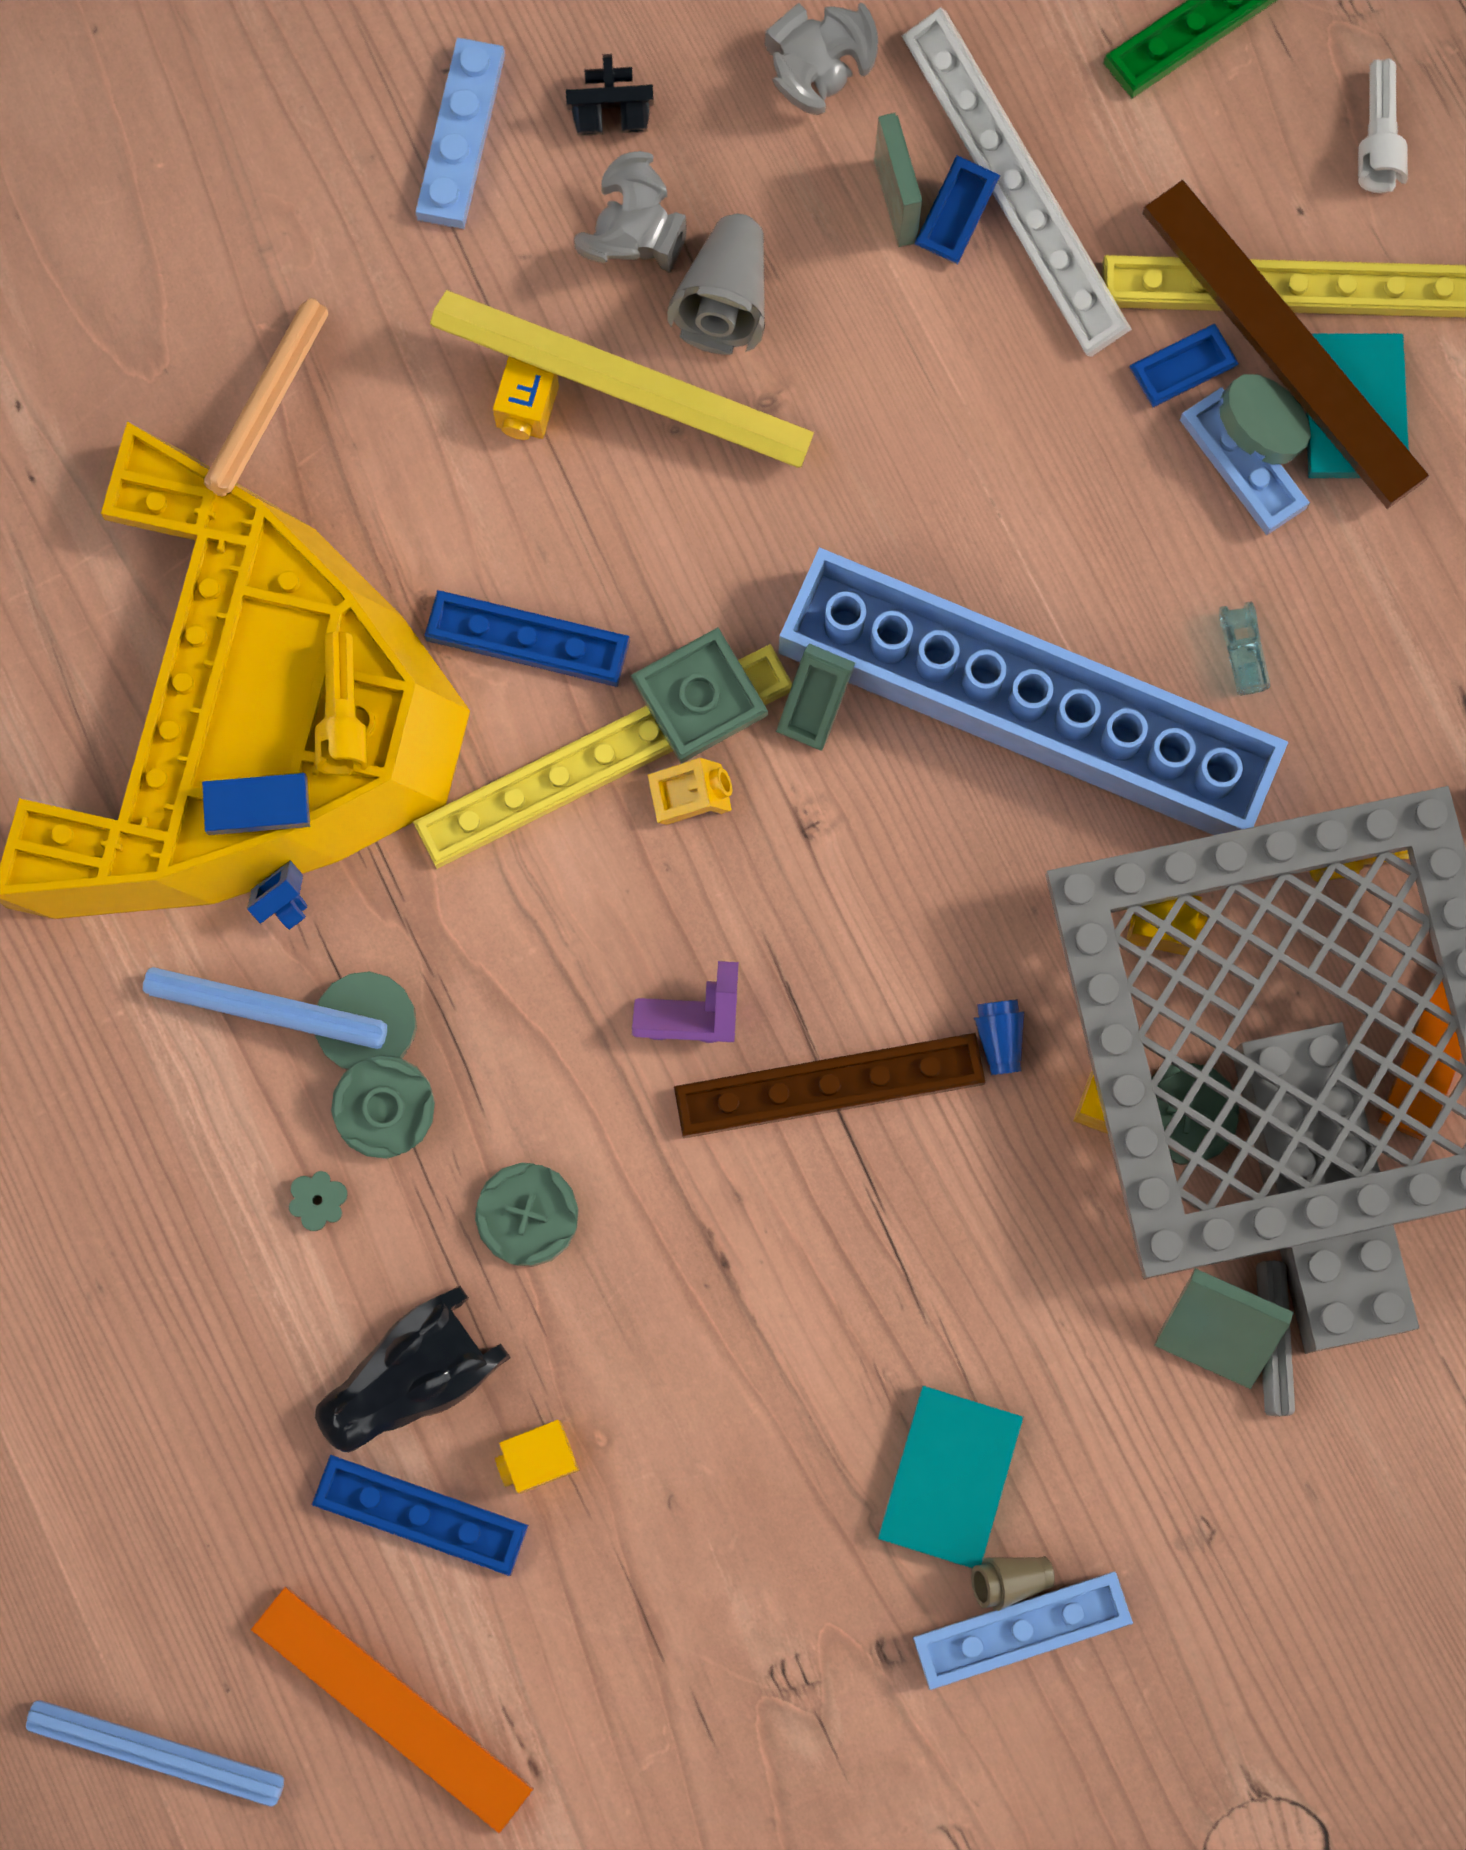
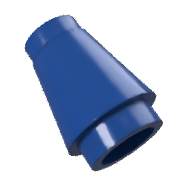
M1018 999L977 1004L979 1017H974V1021L988 1065H990L991 1075L1022 1071L1020 1061H1022L1024 1011L1019 1012Z

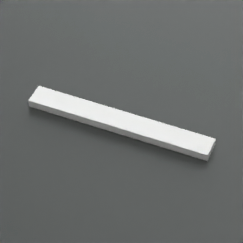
M940 7L902 35V38L975 164L1000 175L993 195L1084 352L1092 357L1132 329L949 15Z

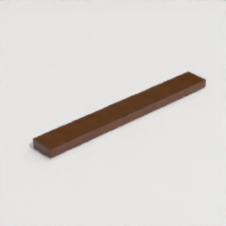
M1183 179L1144 207L1142 214L1387 509L1427 480L1429 474Z

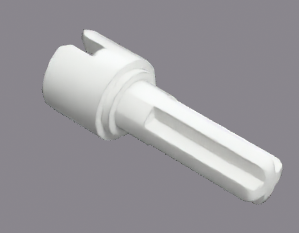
M1376 59L1370 64V123L1368 125V137L1362 140L1358 147V182L1367 191L1387 193L1392 192L1396 187V179L1402 184H1406L1408 180V145L1406 140L1398 135V124L1396 122V63L1392 59Z

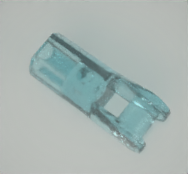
M1246 602L1244 608L1229 610L1227 606L1220 607L1219 621L1230 658L1237 694L1242 696L1267 690L1271 687L1253 602ZM1247 627L1249 638L1236 640L1234 630Z

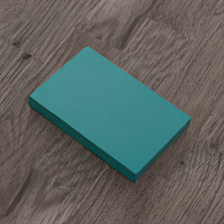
M1311 333L1409 450L1404 334ZM1306 412L1311 435L1307 444L1308 478H1361Z
M922 1386L877 1539L972 1569L974 1566L982 1564L1024 1417Z

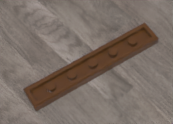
M976 1033L677 1085L674 1086L682 1137L684 1139L985 1085L986 1081Z

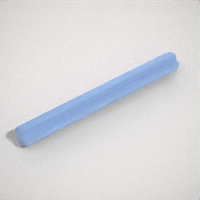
M149 968L143 981V991L150 996L374 1049L382 1048L387 1036V1024L378 1019L164 969Z
M42 1700L35 1701L27 1715L26 1729L29 1732L263 1805L275 1806L283 1790L284 1778L280 1774Z

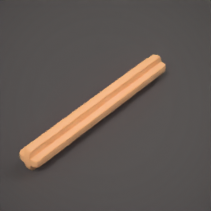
M309 298L300 305L204 478L206 488L212 490L215 495L223 497L227 493L232 492L327 319L328 309L321 305L318 300Z

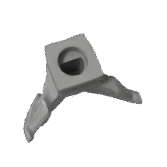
M862 2L858 4L857 11L842 7H825L824 20L822 22L808 19L806 9L800 3L782 16L765 32V47L773 56V63L778 76L773 78V83L793 105L804 112L813 115L824 113L826 110L824 101L826 96L830 97L838 93L847 82V78L853 74L850 68L840 61L842 56L851 55L858 65L860 75L863 77L871 71L878 52V33L873 17L865 4ZM812 82L816 85L820 96L812 89Z
M643 151L629 152L618 157L607 168L601 182L603 195L612 192L622 193L623 204L609 201L607 208L601 212L597 219L594 235L581 232L575 236L574 246L582 257L600 263H605L608 259L637 260L639 257L641 259L655 258L661 269L671 273L686 240V215L677 212L668 215L660 205V202L667 197V189L659 175L649 165L653 162L654 156Z

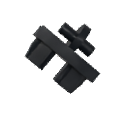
M602 54L603 68L584 69L585 84L604 83V88L566 90L568 111L572 110L578 136L603 134L601 112L603 108H620L622 133L647 132L650 114L649 106L654 105L653 85L614 87L615 82H632L633 74L632 67L613 68L612 54Z

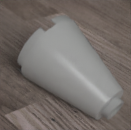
M745 214L728 215L722 217L717 222L670 300L667 321L670 326H672L673 321L681 329L680 338L686 343L703 351L727 355L732 354L734 347L747 345L745 352L752 350L762 339L765 329L764 232L759 224Z

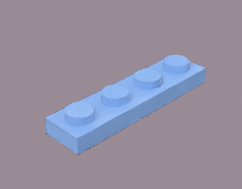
M457 37L416 208L418 221L465 229L505 58L504 46Z
M1113 1571L1015 1603L1000 1611L993 1610L913 1636L912 1638L928 1688L932 1690L1133 1624L1117 1574Z

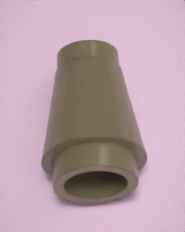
M1045 1556L1039 1558L987 1557L983 1560L982 1564L974 1566L971 1573L972 1589L979 1605L983 1608L992 1607L997 1611L1040 1593L1045 1589L1052 1588L1055 1582L1052 1564Z

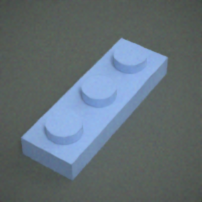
M1223 387L1183 412L1180 422L1267 536L1306 510L1310 502L1281 464H1269L1262 461L1266 456L1256 451L1250 455L1242 450L1228 435L1220 418L1219 407L1223 404L1221 396L1224 391Z

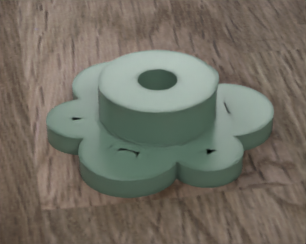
M324 1171L316 1172L312 1179L308 1176H300L291 1185V1193L295 1199L290 1202L289 1211L293 1216L301 1217V1222L306 1229L319 1231L326 1225L327 1221L335 1223L341 1219L342 1209L339 1206L347 1199V1189L342 1183L331 1181L330 1176ZM322 1197V1203L315 1205V1198Z

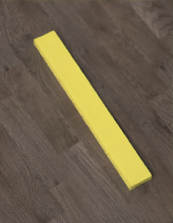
M1104 255L1102 279L1119 308L1222 311L1179 257ZM1250 259L1294 313L1466 318V265Z
M448 290L445 291L432 314L430 321L432 327L797 468L802 467L814 434L813 431Z
M771 644L738 660L764 705L790 693L792 682ZM646 705L413 821L436 869L673 752Z

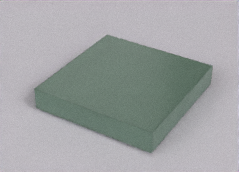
M895 113L878 116L874 163L898 247L914 244L917 239L922 197L899 117Z
M719 627L631 675L632 682L680 764L768 716L767 708Z
M1195 1268L1160 1329L1154 1346L1251 1389L1288 1329L1293 1312Z

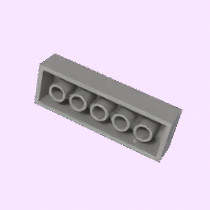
M1343 1022L1243 1042L1235 1050L1313 1099H1316L1347 1049L1348 1042ZM1350 1058L1342 1074L1358 1083L1352 1058ZM1234 1061L1239 1081L1247 1068ZM1253 1073L1241 1094L1243 1098L1265 1111L1278 1087ZM1336 1082L1323 1105L1348 1119L1361 1097ZM1285 1093L1272 1116L1297 1131L1310 1107ZM1363 1109L1355 1125L1371 1134L1365 1109ZM1246 1111L1252 1132L1259 1118ZM1317 1112L1304 1136L1329 1150L1342 1127ZM1266 1124L1254 1143V1147L1278 1162L1291 1138ZM1349 1133L1336 1156L1361 1171L1374 1147ZM1298 1144L1285 1167L1310 1182L1323 1158ZM1258 1161L1264 1184L1272 1169ZM1376 1161L1369 1174L1380 1172L1378 1161ZM1330 1164L1318 1185L1353 1177ZM1279 1175L1267 1196L1302 1188ZM1394 1225L1280 1250L1282 1262L1286 1264L1287 1282L1305 1354L1420 1329Z

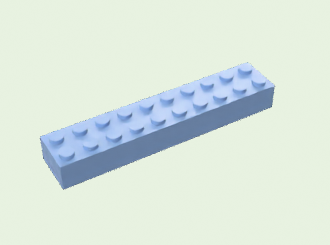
M820 547L779 636L778 653L800 662L806 647L810 643L855 662L848 682L850 684L1212 835L1254 827L1288 744L1286 740Z

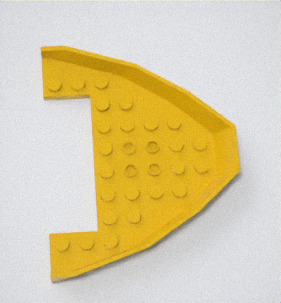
M127 421L101 510L102 517L106 521L196 540L118 820L19 798L0 863V903L8 909L52 919L212 905L251 892L252 888L290 860L302 874L339 862L447 804L470 710L403 616L314 528L238 483L235 484L232 492L227 493L225 496L215 495L204 484V478L211 468L210 466ZM329 632H348L353 637L356 719L366 726L367 768L360 770L354 764L352 773L345 776L324 774L318 771L315 766V727L325 719L324 642L325 636ZM298 773L306 774L308 779L310 827L220 835L206 834L202 781Z

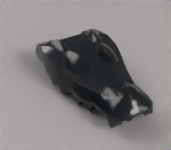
M461 1286L416 1306L400 1318L387 1331L375 1349L356 1367L350 1377L341 1386L330 1392L316 1406L315 1419L318 1427L333 1447L342 1452L350 1453L385 1431L395 1430L421 1417L432 1416L448 1410L473 1393L495 1369L510 1359V1355L502 1344L482 1354L455 1316L453 1310L461 1307L469 1299Z

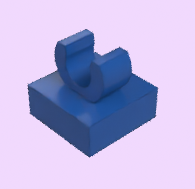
M291 860L251 889L247 910L260 924L275 913L281 923L290 930L306 917L302 911L308 905L300 896L303 874Z

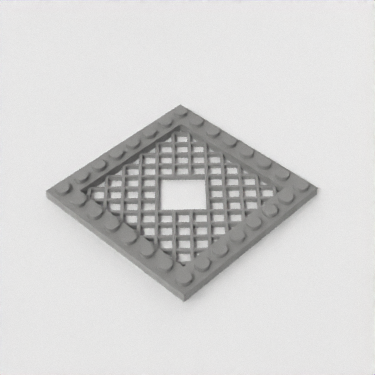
M1449 786L1062 867L1046 872L1045 877L1143 1279L1466 1209V1143L1461 1148L1438 1134L1451 1111L1466 1119V1108L1457 1103L1458 1098L1466 1087V848ZM1407 850L1411 865L1392 853ZM1377 857L1365 877L1343 865L1344 863ZM1384 861L1409 875L1396 897L1371 882ZM1327 867L1315 888L1292 875ZM1334 871L1359 886L1346 908L1321 893ZM1277 878L1265 899L1242 886ZM1415 881L1424 914L1403 902ZM1284 882L1309 897L1296 919L1271 904ZM1227 889L1214 910L1192 897L1198 894ZM1365 891L1390 905L1378 927L1353 913ZM1233 893L1259 907L1246 929L1221 915ZM1177 899L1164 921L1142 908V906ZM1315 902L1320 903L1340 916L1327 938L1303 924L1304 919ZM1184 903L1209 918L1196 940L1170 925ZM1127 910L1117 927L1114 928L1111 913ZM1397 910L1422 925L1410 946L1384 932ZM1265 912L1290 926L1277 949L1252 934ZM1133 914L1158 928L1145 951L1120 936ZM1347 921L1372 935L1359 957L1334 943ZM1215 922L1240 937L1227 960L1202 945ZM1428 930L1438 964L1416 951ZM1297 931L1322 946L1309 968L1284 954ZM1165 933L1190 948L1177 970L1152 956L1153 951ZM1379 940L1403 955L1391 977L1366 962ZM1246 942L1271 956L1270 961L1258 979L1233 964ZM1119 947L1139 958L1128 979ZM1328 951L1353 965L1340 988L1315 973ZM1196 953L1221 967L1208 990L1183 975ZM1410 960L1435 974L1423 996L1398 982ZM1278 961L1366 1015V1018L1316 1099H1313L1227 1045ZM1146 963L1171 978L1157 1001L1132 986ZM1360 970L1385 985L1372 1007L1347 993ZM1228 972L1253 987L1240 1009L1215 995ZM1441 981L1444 985L1451 1014L1430 1002ZM1177 983L1202 998L1189 1021L1164 1006ZM1392 990L1417 1005L1404 1027L1379 1012ZM1132 997L1152 1009L1140 1029ZM1209 1003L1234 1018L1221 1040L1195 1025ZM1424 1010L1448 1024L1436 1047L1411 1032ZM1158 1013L1183 1028L1170 1051L1145 1036ZM1373 1021L1398 1035L1385 1058L1360 1043ZM1455 1030L1464 1064L1443 1052ZM1190 1033L1215 1048L1201 1071L1176 1056ZM1405 1040L1430 1055L1417 1078L1392 1063ZM1144 1047L1164 1059L1153 1079L1151 1078ZM1355 1051L1380 1066L1367 1088L1342 1074ZM1221 1053L1247 1068L1233 1091L1208 1076ZM1437 1060L1462 1075L1449 1097L1425 1083ZM1171 1064L1196 1079L1182 1102L1157 1087ZM1387 1071L1411 1085L1399 1108L1374 1094ZM1253 1073L1278 1087L1265 1111L1240 1096ZM1336 1082L1361 1097L1348 1119L1323 1105ZM1202 1084L1227 1098L1226 1103L1214 1122L1189 1107ZM1419 1091L1443 1105L1431 1128L1406 1114ZM1285 1093L1310 1107L1297 1131L1272 1116ZM1156 1097L1177 1110L1165 1130ZM1368 1102L1393 1117L1380 1139L1355 1125ZM1234 1104L1259 1118L1246 1142L1221 1127ZM1317 1112L1342 1127L1329 1150L1304 1136ZM1183 1115L1188 1116L1208 1129L1207 1134L1195 1153L1170 1138ZM1400 1121L1425 1136L1412 1159L1387 1145ZM1266 1124L1291 1138L1278 1162L1253 1147ZM1349 1133L1374 1147L1361 1171L1336 1156ZM1215 1135L1240 1149L1227 1173L1202 1158ZM1432 1142L1455 1155L1420 1163ZM1298 1144L1323 1158L1310 1182L1285 1167ZM1169 1148L1189 1160L1178 1181L1176 1180ZM1381 1153L1404 1166L1369 1174ZM1247 1155L1272 1169L1259 1193L1234 1178ZM1330 1164L1353 1177L1318 1185ZM1196 1165L1221 1180L1208 1204L1182 1189ZM1279 1175L1302 1188L1267 1196ZM1228 1186L1251 1199L1215 1208ZM1182 1200L1200 1211L1185 1214Z

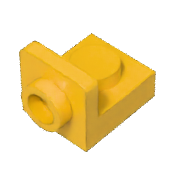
M697 758L647 775L657 823L668 825L709 811L723 814L732 809L729 798L732 795L731 779L720 763Z

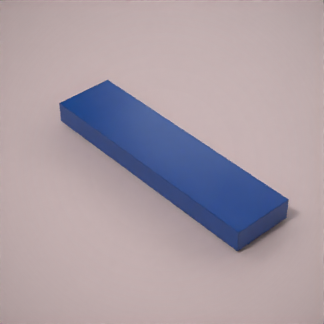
M440 590L436 592L424 635L427 642L618 687L630 643V636Z
M334 1455L329 1456L312 1505L508 1576L512 1575L529 1525Z

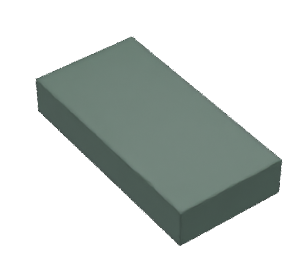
M809 643L800 661L776 732L822 751L830 735L855 662Z

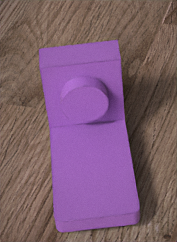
M718 961L717 982H706L705 1002L636 999L634 1002L632 1035L653 1040L681 1039L700 1040L706 1043L718 1041L734 1042L739 962Z

